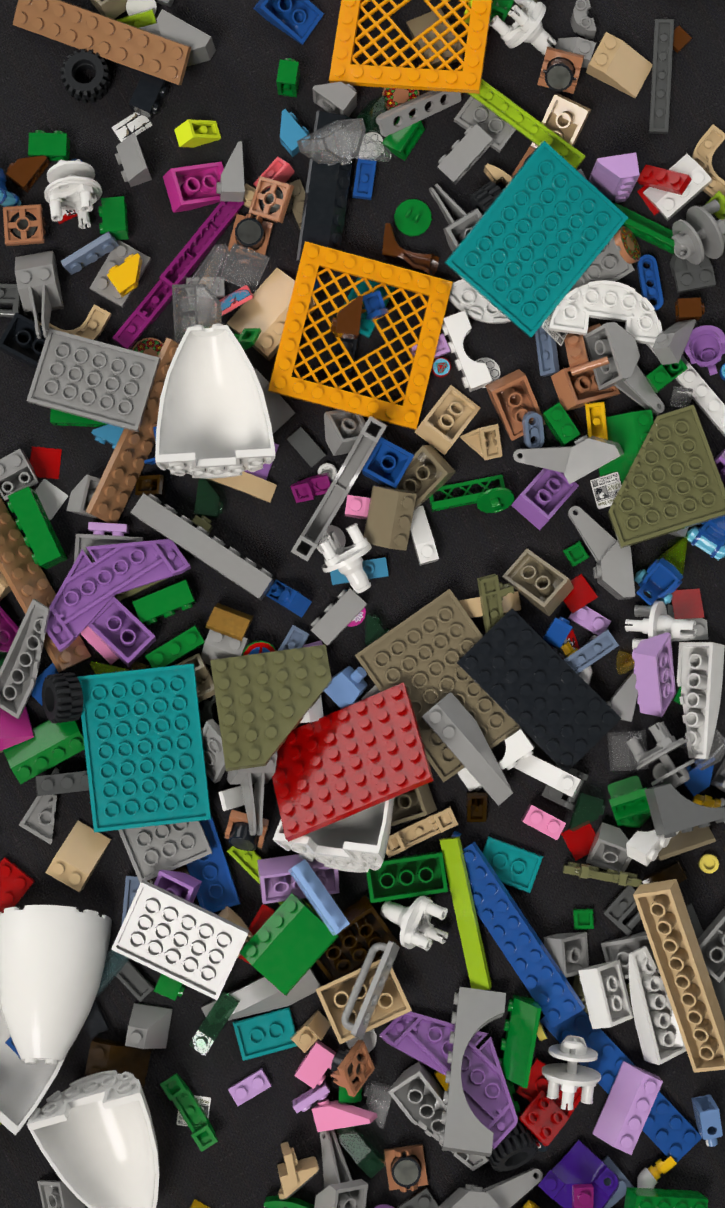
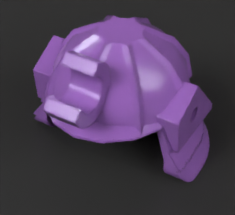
M704 325L692 330L684 349L691 365L696 363L700 367H708L710 376L718 373L715 364L720 362L722 354H725V334L720 328Z

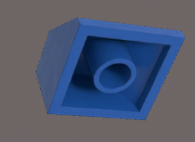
M381 437L364 465L362 473L379 484L396 489L414 455Z

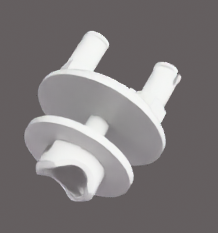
M80 159L75 161L60 160L48 170L47 180L50 184L45 188L44 197L49 203L52 221L57 222L63 219L62 209L75 210L78 214L79 228L86 229V224L88 228L91 227L89 212L93 210V204L102 195L101 185L93 180L95 171L91 165L82 162Z
M573 1035L566 1036L561 1044L550 1046L548 1053L555 1058L566 1060L567 1063L545 1065L542 1067V1074L548 1080L546 1097L550 1099L559 1098V1087L561 1085V1109L566 1110L568 1103V1110H573L574 1093L577 1092L579 1087H582L581 1102L593 1104L594 1087L601 1080V1074L592 1068L577 1065V1062L597 1060L598 1053L587 1047L584 1038Z

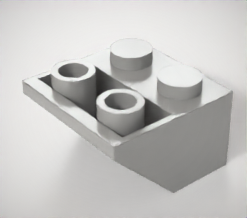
M21 449L0 459V494L4 501L8 500L9 495L39 483L29 459Z

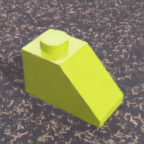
M188 119L174 129L179 147L194 148L221 139L216 121Z

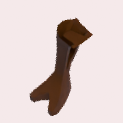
M385 223L382 255L400 257L407 261L414 269L424 270L430 276H434L438 268L439 257L433 254L414 253L401 248L395 239L391 223Z

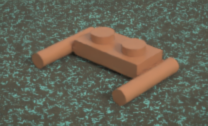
M601 324L588 327L587 333L600 327ZM572 333L566 335L564 342L572 376L610 364L608 356L589 362L583 335Z

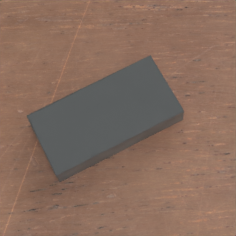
M302 427L287 438V441L311 468L326 457L324 452Z
M127 960L114 973L140 1002L155 988L130 960Z

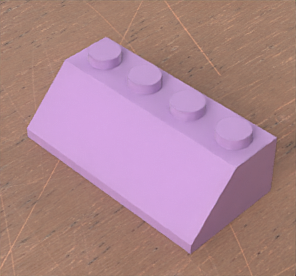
M636 153L597 158L588 181L610 201H615L616 203L626 201L640 176Z
M667 632L640 641L637 648H634L632 652V659L635 663L634 674L637 680L635 687L638 690L637 704H639L640 713L658 717L664 715L676 694L671 635Z
M299 854L257 860L263 904L285 901L291 893L301 899L307 898L288 871L304 860L298 857ZM315 859L313 862L307 861L328 893H339L338 870L325 867L323 863Z
M623 1061L592 1134L612 1147L632 1155L663 1083L660 1077Z

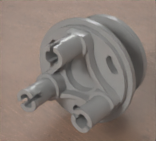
M714 199L702 207H690L686 213V221L678 220L674 222L672 239L675 243L674 253L678 258L687 259L690 263L697 265L704 260V254L711 259H717L722 256L725 244V219L715 220L711 215L720 210L717 200Z
M664 721L648 728L657 741V746L650 751H644L636 736L626 741L637 761V770L658 759L663 764L667 774L651 783L652 786L663 781L664 784H672L676 788L690 779L686 767L695 762L694 759L676 768L668 755L687 743L688 739L684 740V738L676 740L674 736H671Z

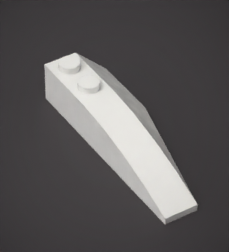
M679 642L678 687L682 686L681 697L679 698L680 704L683 705L684 715L682 717L683 723L686 724L687 732L685 736L688 739L687 749L689 758L708 759L722 692L725 645L714 642Z
M643 946L629 953L631 1004L644 1061L660 1065L686 1052V1048L662 978L656 971L657 967L647 947Z

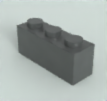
M87 771L35 776L37 796L89 790Z

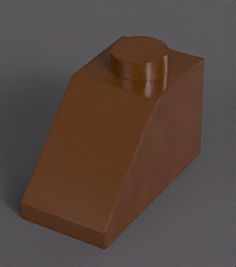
M44 155L17 159L15 163L13 162L9 165L6 175L12 182L28 193L51 163Z

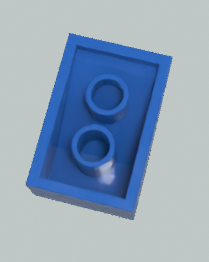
M259 0L253 8L268 22L301 45H303L324 15L309 0Z

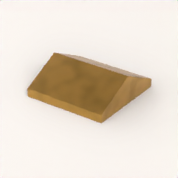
M217 603L209 617L206 628L242 641L254 616Z

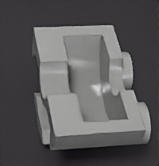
M577 0L571 16V27L575 33L577 32L580 36L585 37L584 39H594L596 34L594 18L588 17V10L591 8L589 0Z

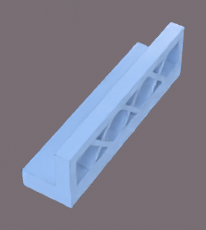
M306 859L288 870L333 936L350 924Z

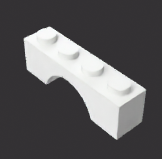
M465 310L445 317L441 328L444 336L448 335L450 340L448 342L450 352L456 355L455 364L458 371L461 370L464 377L461 379L464 387L468 388L470 392L485 387V385L492 382L486 363L471 360L463 348V341L472 329Z
M522 728L505 739L506 752L504 757L498 762L501 770L505 768L510 770L517 765L516 761L519 758L523 757V759H526L533 754L532 750L535 746ZM466 768L457 773L470 792L474 789L476 792L482 789V786Z
M655 830L648 832L637 831L626 843L627 856L648 866L651 861L657 858L661 849L667 847L672 837L665 838L664 835H656Z

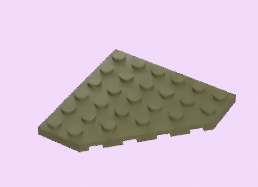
M694 405L656 417L608 511L620 548L725 516V488Z
M326 645L210 660L226 771L267 765L276 750L278 751L288 735L304 718L307 711L320 698L322 692L331 684L332 679Z

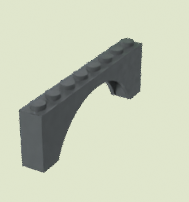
M661 784L645 789L656 835H664L665 838L676 836L678 831L682 833L691 832L695 826L699 828L708 827L712 821L716 823L725 822V805L716 808L701 806L682 796L672 784Z

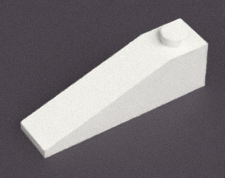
M533 755L526 759H523V757L519 758L516 761L517 765L513 767L572 798L575 797L583 782L581 779Z

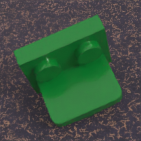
M632 776L608 785L611 797L609 802L618 827L639 828L651 817L645 793L647 788H642L638 776Z

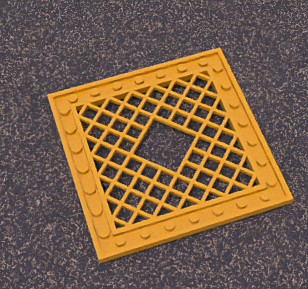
M341 0L329 83L343 82L345 85L350 84L351 86L480 94L493 0H473L472 8L467 5L471 0H459L461 3L455 8L449 5L448 2L451 0H441L442 2L435 8L429 2L431 0H423L439 20L412 41L405 36L390 18L392 14L411 0H404L398 5L393 0H384L380 4L375 0H364L363 2H361L362 0ZM371 1L376 7L367 12L363 6ZM390 2L394 8L386 14L382 7ZM445 5L450 11L442 17L438 10ZM464 6L468 13L461 18L456 11ZM361 9L365 15L359 19ZM379 10L384 16L375 21L371 15ZM453 14L458 21L450 26L446 19ZM470 17V22L468 26L464 21ZM369 18L373 25L365 30L361 23ZM387 19L391 26L384 31L379 25ZM443 22L447 29L439 34L435 28ZM462 24L466 30L458 35L454 28ZM357 27H359L362 33L356 37ZM377 28L381 34L373 39L369 32ZM395 28L399 35L391 40L387 34ZM433 31L437 37L428 42L424 36ZM451 32L456 38L447 43L443 37ZM468 34L467 43H465L462 38ZM366 35L370 42L362 47L358 41ZM385 37L389 43L380 48L376 42ZM403 38L408 44L399 49L395 43ZM422 39L426 45L418 51L413 44ZM440 40L445 46L437 52L432 45ZM459 41L463 48L456 53L451 46ZM356 44L360 50L353 55ZM374 45L378 51L370 56L366 50ZM393 46L397 52L389 58L384 51ZM411 47L415 54L408 59L403 52ZM430 48L434 55L426 60L422 53ZM448 49L453 56L445 61L440 55ZM465 52V57L463 61L459 56ZM363 53L368 59L360 65L355 58ZM382 54L386 61L378 66L374 59ZM400 55L405 62L397 67L392 61ZM419 56L424 63L415 68L411 62ZM438 58L443 64L434 69L430 62ZM457 59L461 65L453 71L448 64Z
M305 241L268 391L368 418L372 416L379 421L416 430L453 282ZM319 267L325 268L318 272ZM331 270L341 272L343 274L335 278ZM328 271L332 280L324 285L319 275ZM349 275L362 279L354 283ZM346 276L351 285L342 290L338 280ZM317 279L321 287L313 291L315 280ZM368 280L380 284L372 288ZM365 281L369 290L361 295L356 285ZM335 283L340 292L330 296L326 287ZM386 285L396 287L399 289L390 293ZM383 286L388 294L383 297V301L390 298L395 306L388 310V312L391 313L397 310L401 319L393 323L388 314L384 315L390 326L381 330L377 323V320L382 317L373 319V323L386 344L354 362L339 337H336L337 341L328 345L323 337L331 332V322L328 317L338 313L353 301L349 302L344 293L349 289L353 288L357 296H364L373 293L376 289ZM323 289L328 299L319 303L314 294ZM405 290L411 291V292H414V293H417V294H415L414 296H412V297L409 298L408 295L406 294ZM401 291L406 300L397 304L393 295ZM342 295L346 304L337 308L333 299ZM423 295L429 296L428 301L425 300ZM420 296L424 305L416 310L411 300ZM312 297L316 306L308 310ZM330 301L335 310L326 315L321 306ZM408 303L413 312L404 316L399 307ZM319 308L323 317L315 322L310 312ZM426 308L422 321L418 312ZM415 314L420 324L411 328L406 319ZM306 316H308L312 324L304 328ZM326 320L330 329L321 333L317 324ZM404 321L408 331L400 335L395 325ZM314 326L319 336L310 340L305 331ZM421 326L419 338H417L413 331ZM392 328L397 337L388 341L384 332ZM411 333L415 342L406 346L402 337ZM303 334L307 343L299 347L301 336ZM321 338L326 347L317 352L312 343ZM399 339L404 349L395 353L390 344ZM339 343L344 353L335 357L331 347ZM417 344L413 358L409 349ZM309 345L314 354L305 359L301 349ZM388 346L392 356L384 360L379 351ZM328 350L333 359L324 364L319 354ZM406 351L411 360L402 365L397 356ZM298 352L303 361L295 365ZM376 353L381 362L372 367L368 357ZM346 355L351 364L342 369L338 359ZM316 357L321 366L312 371L307 361ZM395 358L399 368L391 372L386 362ZM365 360L370 369L361 374L356 364ZM335 362L340 371L331 376L326 366ZM412 363L410 375H408L404 367ZM305 364L310 373L300 377L296 368ZM383 365L388 374L379 379L374 369ZM354 367L358 376L349 380L344 371ZM323 368L328 378L319 382L314 373ZM402 370L406 379L397 383L393 374ZM293 371H294L295 375L297 376V378L292 377ZM372 372L377 381L368 385L363 376ZM342 373L346 383L338 387L333 378ZM312 375L316 383L304 379ZM390 376L395 386L386 390L381 381ZM360 378L365 388L356 392L351 383ZM330 380L334 388L322 384ZM408 381L404 395L400 385ZM379 383L383 393L375 397L370 387ZM349 385L352 392L344 391L341 389ZM397 388L402 397L393 402L388 393ZM367 390L371 397L360 395V393ZM386 395L389 402L379 400L378 398ZM403 400L402 406L397 404Z

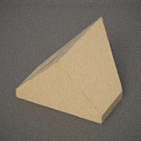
M498 424L481 427L459 436L484 461L503 456Z

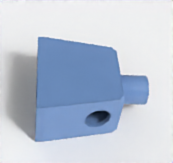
M348 666L331 677V684L324 692L341 709L357 703L368 686L363 680L367 673L362 667L354 670L351 666Z
M710 1094L691 1098L697 1129L701 1137L709 1147L718 1145L717 1138L723 1136L718 1106Z

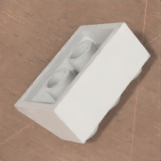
M688 154L683 156L669 169L687 174L692 179L682 195L652 187L647 188L643 192L667 221L712 183L711 177Z
M620 960L578 970L592 1029L613 1027L634 1018Z

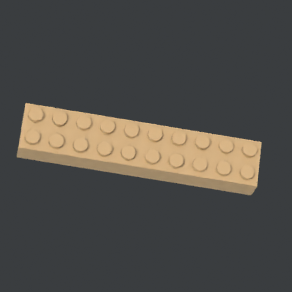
M677 879L641 884L633 896L693 1071L696 1073L725 1070V1020Z

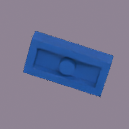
M358 159L353 198L371 200L377 161Z

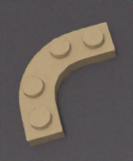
M714 124L699 140L692 155V158L712 179V183L703 190L711 198L718 191L725 196V181L716 174L712 166V156L725 140V133Z
M94 304L80 327L74 330H63L49 323V328L96 340L103 332L112 314Z

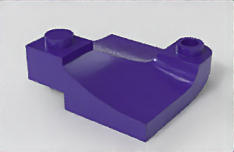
M578 1140L563 1159L547 1173L538 1186L563 1208H572V1185L592 1184L594 1187L593 1208H604L617 1191L619 1178L597 1155ZM607 1178L611 1179V1184L609 1186L605 1184V1180Z

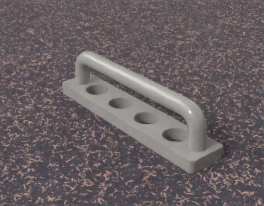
M429 91L381 113L376 118L380 134L386 137L461 102V93ZM446 94L445 102L441 103V97ZM430 101L431 107L425 111V105ZM415 109V115L410 118V111ZM399 116V123L397 125H394L393 121L395 117Z
M388 941L387 944L378 942L370 947L341 1017L342 1025L351 1031V1034L356 1038L363 1039L400 947L392 941ZM377 951H384L357 1019L353 1024L349 1021V1017Z

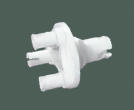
M513 0L522 9L514 5L511 8L514 11L510 10L508 12V15L515 20L511 26L504 23L498 15L490 21L489 25L501 35L500 38L505 41L509 48H515L522 42L531 43L538 51L545 55L547 47L557 44L556 40L543 29L541 20L545 14L546 6L542 2Z
M354 523L346 528L353 541V545L348 547L341 546L335 531H332L328 535L323 536L325 540L319 543L318 547L326 559L322 570L327 573L338 569L341 574L346 576L354 589L353 591L361 593L371 587V582H369L368 576L363 569V559L361 556L366 554L372 546L367 538L363 537L358 524Z
M655 601L652 606L635 605V617L649 618H644L643 620L626 619L625 624L633 625L625 626L626 632H642L647 634L648 638L667 632L670 633L671 639H694L697 634V629H693L696 621L674 619L667 615L666 606L663 601ZM634 638L632 649L637 648L640 641L645 639Z
M420 896L408 907L391 902V900L385 901L381 907L380 915L399 925L401 929L400 943L407 949L418 946L428 951L431 948L432 939L444 944L446 940L443 938H448L447 932L435 928L430 923L432 916L444 920L448 909L433 903L429 897Z

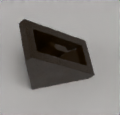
M164 475L139 476L136 482L135 495L142 496L144 493L147 496L152 494L155 497L165 498L167 479Z
M466 792L467 822H486L487 792Z

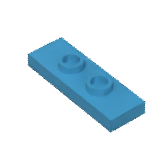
M386 557L363 561V569L369 580L389 577ZM338 569L330 572L332 585L349 583L346 576L341 574Z

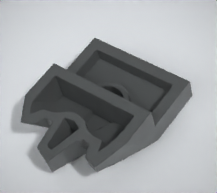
M673 254L670 267L672 277L675 278L677 293L716 285L711 261L705 254L704 260L697 265L690 263L687 259H680Z

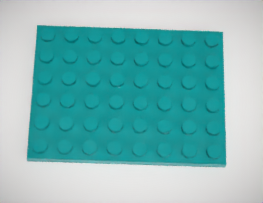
M542 141L445 261V264L526 335L532 337L628 217L549 144Z
M194 663L78 676L77 678L83 692L81 719L94 833L212 819Z

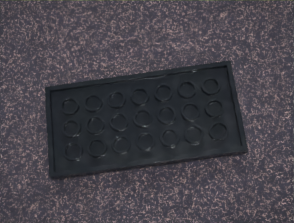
M513 608L456 662L565 772H568L622 719Z

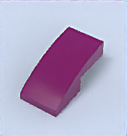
M329 472L292 484L290 487L296 503L314 500L315 496L326 494L332 484Z

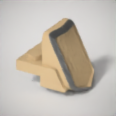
M288 1142L280 1144L284 1163L277 1164L281 1183L278 1192L280 1200L290 1198L319 1172L316 1157L297 1160L294 1148H290Z

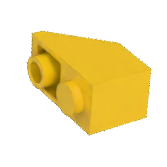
M138 253L126 257L124 263L119 266L115 265L107 274V277L122 298L138 287L142 259Z

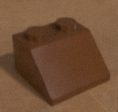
M358 296L339 311L336 318L332 319L331 332H334V337L358 338L363 296Z

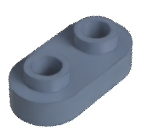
M534 411L527 412L522 419L524 443L528 448H541L544 444L543 419L540 414ZM530 418H533L534 421L529 424ZM535 436V440L531 442V438Z

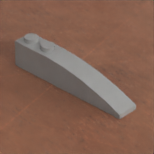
M32 599L0 669V708L17 719L21 717L35 687L50 613L49 607L35 599Z
M451 692L448 693L422 716V719L499 806L513 794V791L477 721Z
M311 967L285 996L262 975L221 996L218 1000L202 1006L201 1009L209 1025L288 1007L315 993L316 989L321 987V984Z
M418 1061L399 1076L388 1089V1093L414 1125L421 1127L424 1133L429 1137L432 1136L439 1142L440 1132H444V1124H441L442 1111H446V1103H443L444 1090L424 1064ZM452 1152L458 1160L472 1171L489 1161L487 1156Z

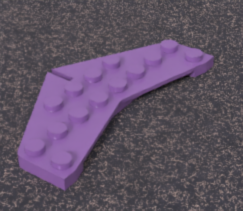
M170 539L88 546L86 549L95 562L92 563L83 549L81 550L49 607L50 613L46 632L59 652H62L73 643L116 594L182 574L191 567L178 547Z
M409 1012L394 1019L380 1034V1037L387 1044L446 1076V1071H450L451 1063H447L448 1051H452L453 1044L449 1043L450 1031L454 1032L455 1024ZM478 1031L464 1052L461 1066L462 1087L466 1101L474 1115L486 1128L494 1133L492 1148L495 1149L515 1128L518 1118L492 1038L490 1037L477 1049V1045L488 1035V1033Z

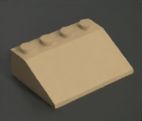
M278 268L253 293L254 297L245 302L227 322V325L238 334H241L244 328H260L262 332L252 347L268 361L278 352L295 280ZM312 297L308 310L316 306Z
M380 960L371 964L349 1017V1021L353 1024L357 1019ZM361 968L316 989L339 1044L355 1038L351 1031L344 1028L341 1017ZM393 968L390 970L365 1033L412 1011Z

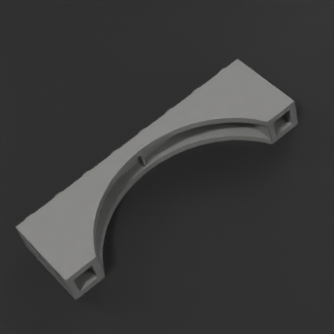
M372 416L368 418L332 484L291 550L292 553L308 562L388 425Z
M459 987L458 993H454L453 1004L457 1006L456 1012H452L451 1024H455L454 1032L450 1031L449 1043L453 1045L452 1051H448L447 1063H451L450 1071H446L445 1083L449 1084L448 1091H444L443 1103H446V1111H442L441 1116L444 1132H440L439 1144H442L443 1151L490 1157L492 1154L494 1133L477 1119L466 1101L462 1087L461 1066L466 1047L474 1035L488 1023L503 1017L506 993Z

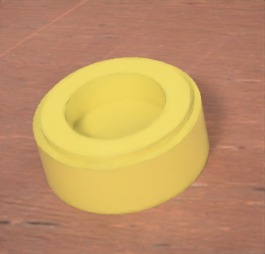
M704 854L700 857L698 865L703 872L710 874L718 869L719 861L712 854Z
M539 1020L537 1037L540 1041L547 1039V1035Z

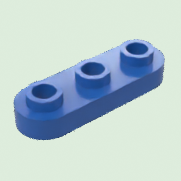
M643 255L637 263L642 297H646L649 302L650 300L656 302V305H652L656 312L662 307L664 301L657 261L652 255ZM648 263L650 267L646 269L643 264ZM646 282H652L653 286L648 287Z

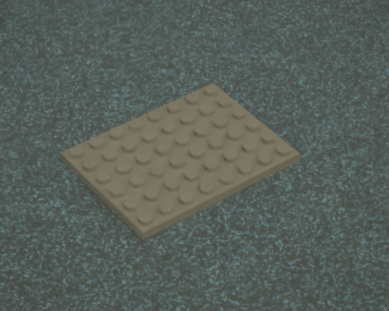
M450 589L355 654V657L380 692L404 682L408 690L427 759L443 782L465 767L422 719V716L448 693L451 692L477 721L490 749L521 728L456 663L483 635Z

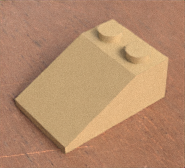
M606 32L588 64L586 73L636 99L652 69V64L623 40Z
M557 93L554 94L541 123L567 143L574 146L591 109ZM532 142V144H531V147L534 148V149H536V148L538 147V146H537L535 143H533V142Z
M450 385L418 426L415 433L445 455L481 407Z
M78 820L45 873L78 892L82 891L112 839L100 832L94 833L93 828Z

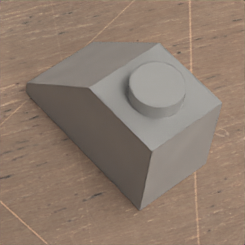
M580 37L558 38L555 49L583 55L581 67L587 68L596 43Z

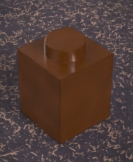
M701 297L680 298L675 302L676 322L690 319L699 321L702 315H704L705 307L704 303H701Z

